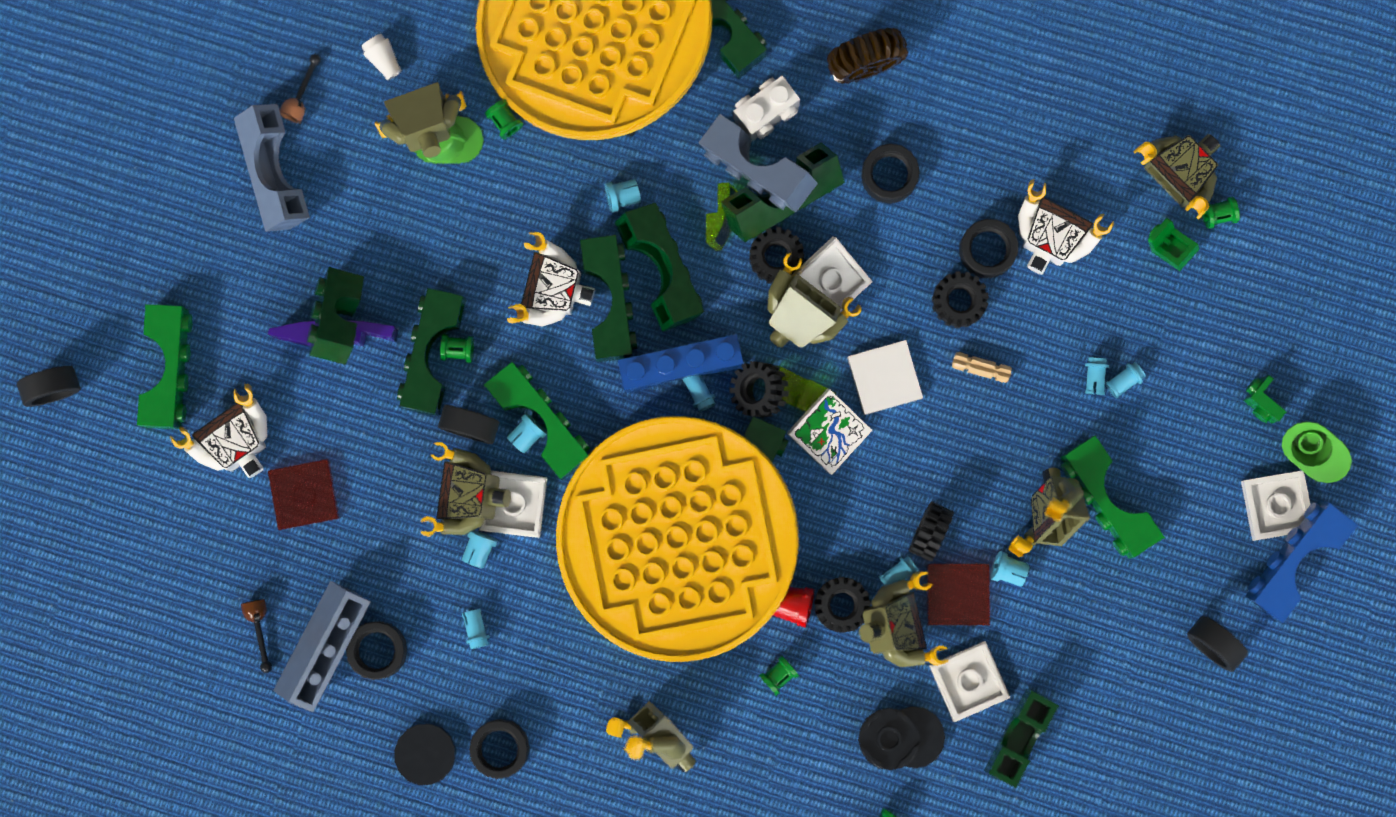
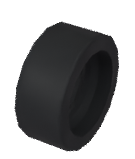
M890 143L878 146L869 153L864 161L861 174L863 187L872 198L879 202L889 204L900 202L912 193L918 183L920 172L918 161L912 152L902 145ZM884 157H896L903 161L907 167V181L898 190H883L877 186L873 179V167L877 161Z
M984 219L975 222L966 230L960 241L959 255L962 264L970 273L980 278H994L1002 275L1013 265L1018 255V241L1014 231L1007 224L997 219ZM985 231L999 234L1006 245V254L1003 260L993 266H984L978 263L971 253L973 239L979 233Z
M59 366L38 371L21 378L16 383L22 403L26 407L56 402L70 397L81 390L73 366Z
M444 405L438 428L468 439L493 444L500 422L474 411L452 405Z
M1201 616L1187 633V637L1198 650L1227 671L1234 672L1248 655L1246 647L1231 632L1207 616Z
M381 621L365 623L356 629L346 648L347 659L353 671L363 678L371 680L388 678L397 673L405 663L407 655L406 640L401 631L392 624ZM375 632L384 633L390 637L395 648L392 661L387 666L378 669L364 664L359 654L361 641L365 636Z
M498 719L489 721L477 729L471 738L469 751L471 761L480 773L486 777L502 779L512 776L523 767L528 759L530 747L528 737L520 726L513 721ZM494 731L508 732L517 742V756L512 763L504 767L490 765L482 755V743L486 736Z

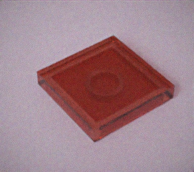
M328 459L268 470L278 530L281 531L340 519Z
M927 564V572L929 573L927 574V583H932V587L927 590L928 625H990L989 564Z

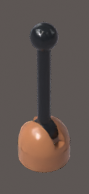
M312 54L310 56V66L296 97L289 98L282 104L279 111L283 118L294 123H301L305 112L301 98L315 67L321 63L322 59L319 54Z

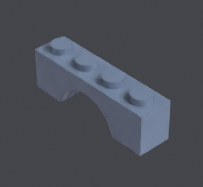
M278 104L252 105L234 117V122L265 232L290 230L310 217L302 189L290 186L280 169L279 147L286 132Z
M719 114L698 142L706 150L704 156L717 166L720 163L726 165L727 168L725 170L737 180H740L742 177L749 181L747 185L759 195H762L763 192L771 196L769 200L781 210H784L787 206L796 213L818 183L806 170L786 157L768 166L751 164L749 150L752 139L741 127Z

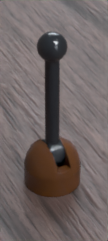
M265 599L242 603L241 609L244 618L247 621L254 622L262 660L260 670L263 673H269L272 670V664L267 658L260 621L267 613Z

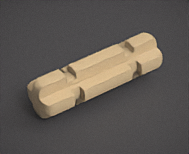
M960 352L954 355L952 361L954 369L961 371L966 369L968 373L989 379L995 377L996 381L1003 383L1009 381L1012 372L1010 366L1003 364L997 366L996 362L975 356L969 358L968 354Z

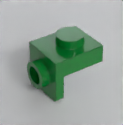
M1168 218L1161 224L1156 225L1148 238L1152 253L1179 271L1200 250L1198 243L1175 229L1173 221Z
M1270 375L1261 379L1256 377L1246 388L1249 394L1243 401L1254 409L1252 413L1262 422L1268 423L1269 421L1272 424L1280 421L1287 411L1264 393L1274 378Z

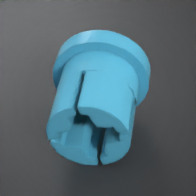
M635 179L617 184H612V182L605 183L606 197L612 213L617 212L620 207L641 202L639 188Z
M527 413L521 417L523 421L507 436V439L524 454L540 437L544 438L547 435L546 430Z
M473 530L467 535L470 539L461 560L472 566L484 568L491 549L496 547L498 540Z
M999 551L992 564L990 579L996 582L1002 580L1022 587L1029 572V564L1008 557L1006 552Z

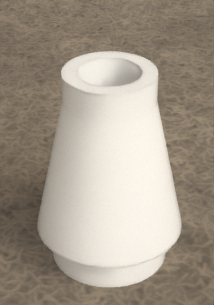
M382 34L374 36L361 46L365 51L363 55L387 80L394 78L402 72L389 39H385Z

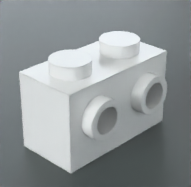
M783 76L776 80L773 77L768 79L759 87L761 90L752 98L750 95H747L735 104L736 109L734 110L733 119L752 141L758 137L759 139L766 137L774 130V125L781 120L786 122L798 112L800 98Z

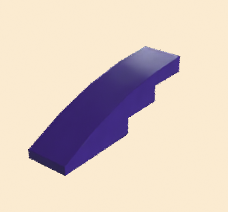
M315 321L298 322L269 328L268 335L275 339L311 347V343L307 342V335L311 324L315 325ZM350 321L357 323L354 345L364 347L366 335L396 342L398 329L394 326L365 321Z

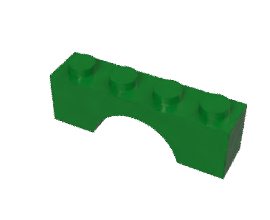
M145 304L143 335L150 337L161 347L165 356V371L162 379L153 389L139 395L138 426L144 428L179 429L181 422L186 420V405L183 404V392H187L189 380L188 375L185 374V362H189L191 355L190 345L187 344V333L192 331L193 319L192 315L189 314V310L183 306Z
M511 362L486 382L484 386L505 411L525 408L536 412L542 417L548 436L541 456L563 481L589 457L586 452L590 447L580 435H577L575 438L567 430L571 424L560 411L557 414L553 413L548 406L552 400L542 388L536 391L529 381L533 377L523 365L517 368Z
M1096 435L1060 457L1063 461V464H1061L1063 472L1068 478H1074L1079 482L1080 487L1084 491L1085 503L1087 505L1092 504L1098 514L1095 515L1097 522L1103 530L1109 529L1115 538L1112 543L1121 556L1126 555L1128 559L1135 558L1165 538L1148 512L1128 513L1117 508L1110 501L1105 490L1104 480L1106 471L1113 460Z

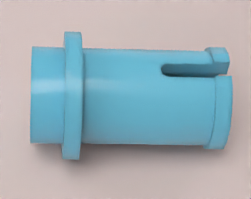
M1088 357V363H1085V367H1088L1085 394L1094 395L1095 382H1097L1096 394L1105 395L1106 368H1109V365H1106V358Z
M1136 362L1133 364L1128 363L1125 370L1110 381H1107L1105 385L1117 399L1136 383H1143L1142 379L1146 375Z
M701 375L683 379L695 402L693 404L694 408H698L699 412H702L715 405L713 400L715 395L710 394Z
M909 556L904 559L901 557L898 564L883 575H880L879 578L884 585H888L902 579H908L919 569Z
M481 609L462 613L468 636L466 644H470L471 649L489 645L487 639L490 638V635H486Z

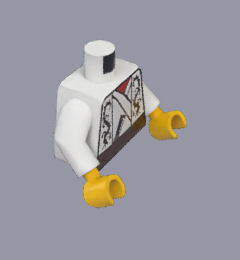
M1032 179L1028 184V195L1025 197L1018 214L1019 233L1022 239H1024L1023 247L1033 252L1027 267L1038 274H1043L1049 262L1061 266L1064 262L1073 263L1089 254L1102 239V234H1108L1111 231L1114 221L1109 227H1102L1099 221L1105 214H1100L1094 222V228H1091L1093 225L1091 221L1045 198L1046 183H1044L1041 191H1034L1032 187L1035 179Z
M529 232L530 235L535 236L536 243L534 245L524 243V247L529 250H538L539 253L534 252L521 304L508 306L509 309L513 308L516 310L517 318H507V321L509 323L523 322L531 325L546 326L561 321L565 315H571L574 302L591 306L595 288L579 285L581 273L577 270L576 262L561 247L545 240L541 233Z
M244 384L248 394L240 396L237 390L234 389V399L237 403L191 434L194 439L190 438L187 429L184 427H179V430L185 435L183 440L177 441L173 436H170L175 447L184 448V451L200 464L217 471L223 469L233 471L240 466L247 477L252 478L264 469L255 455L266 448L264 440L267 438V416L257 400L252 398V387L249 384Z

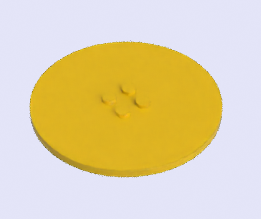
M479 0L476 18L479 55L484 70L499 96L508 102L507 105L514 112L535 127L554 135L578 140L615 138L632 133L653 123L674 107L690 89L704 64L709 49L713 21L711 0Z
M686 416L659 417L635 423L609 436L594 448L588 455L589 457L577 468L566 488L561 501L556 527V549L561 575L570 597L584 618L600 634L622 649L639 656L667 662H687L713 657L733 649L758 632L770 620L786 596L794 576L799 550V529L794 503L785 481L771 460L755 444L731 428L705 419Z

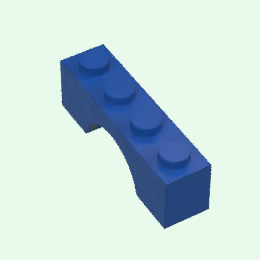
M737 334L618 360L625 393L653 388L663 383L686 377L742 368L741 365L744 364Z
M1318 500L1317 503L1315 502L1307 508L1304 513L1305 519L1298 527H1294L1287 534L1285 545L1280 551H1276L1267 561L1268 567L1261 576L1255 577L1248 586L1249 591L1245 597L1281 623L1287 619L1302 599L1295 584L1296 569L1302 558L1309 552L1322 547L1340 550L1358 526V524L1329 502Z

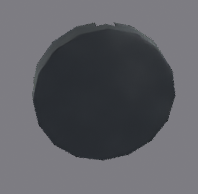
M916 706L901 708L900 710L909 715L918 726L920 736L919 750L914 759L905 767L920 768L928 766L939 757L944 748L945 733L943 725L935 714L925 708Z
M892 708L876 710L865 718L860 727L858 736L860 750L867 761L879 769L893 770L903 768L914 759L919 750L920 736L918 726L909 715L901 710Z
M418 724L407 729L399 737L394 749L395 764L399 773L409 782L417 785H432L443 780L452 770L456 759V746L451 735L442 727L433 724Z

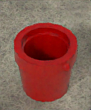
M789 587L786 596L773 616L806 628L812 610L815 589Z

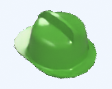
M457 116L455 124L450 127V138L439 143L441 152L437 156L427 158L423 155L422 149L415 151L420 159L428 163L460 164L469 162L476 158L482 150L484 141L482 131L477 123L471 119Z
M1309 421L1296 423L1283 436L1282 449L1285 456L1306 475L1317 482H1337L1349 472L1352 462L1349 449L1323 425Z

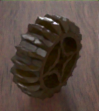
M887 27L873 32L869 31L866 34L849 39V41L841 43L840 46L835 47L828 54L827 61L830 74L833 75L834 80L838 83L848 84L884 73L906 59L908 50L905 37L902 36L901 31L897 28Z

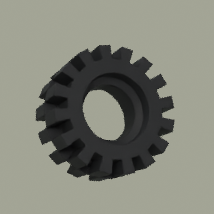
M776 227L774 230L769 228L766 232L760 233L753 241L750 249L749 260L753 272L758 275L759 279H764L769 284H772L779 270H783L785 267L784 265L773 267L766 262L765 252L770 246L780 245L788 253H791L787 261L790 267H795L800 258L802 259V264L804 260V248L802 243L800 244L797 235H792V231L788 229L786 231L781 230V227Z
M958 271L954 274H948L938 283L932 296L934 305L932 308L937 313V318L940 321L943 320L945 325L955 326L954 328L965 326L966 328L976 323L987 309V299L989 296L988 292L986 293L985 284L979 282V277H973L969 272L961 273V271ZM964 289L970 294L972 302L967 310L957 311L950 306L948 298L953 290Z
M751 361L750 364L745 363L741 365L743 369L735 371L738 378L732 377L730 382L735 384V388H730V393L735 394L731 401L738 404L735 408L738 411H743L742 414L762 418L773 416L772 413L777 414L781 411L778 406L785 405L786 401L782 400V397H788L789 391H784V387L789 386L788 381L781 380L786 376L784 372L779 371L780 368L775 365ZM762 378L766 386L765 394L760 401H756L753 396V386L757 379Z
M931 501L916 529L909 552L932 561L945 538L954 511Z
M844 577L832 579L823 584L818 590L814 601L815 613L821 624L832 631L841 633L854 631L864 624L863 611L871 606L869 594L863 588V585L854 579ZM838 593H846L854 601V609L846 617H838L831 610V600Z

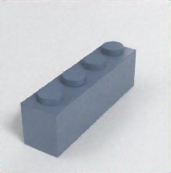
M330 581L273 691L287 702L314 712L370 601L355 591Z

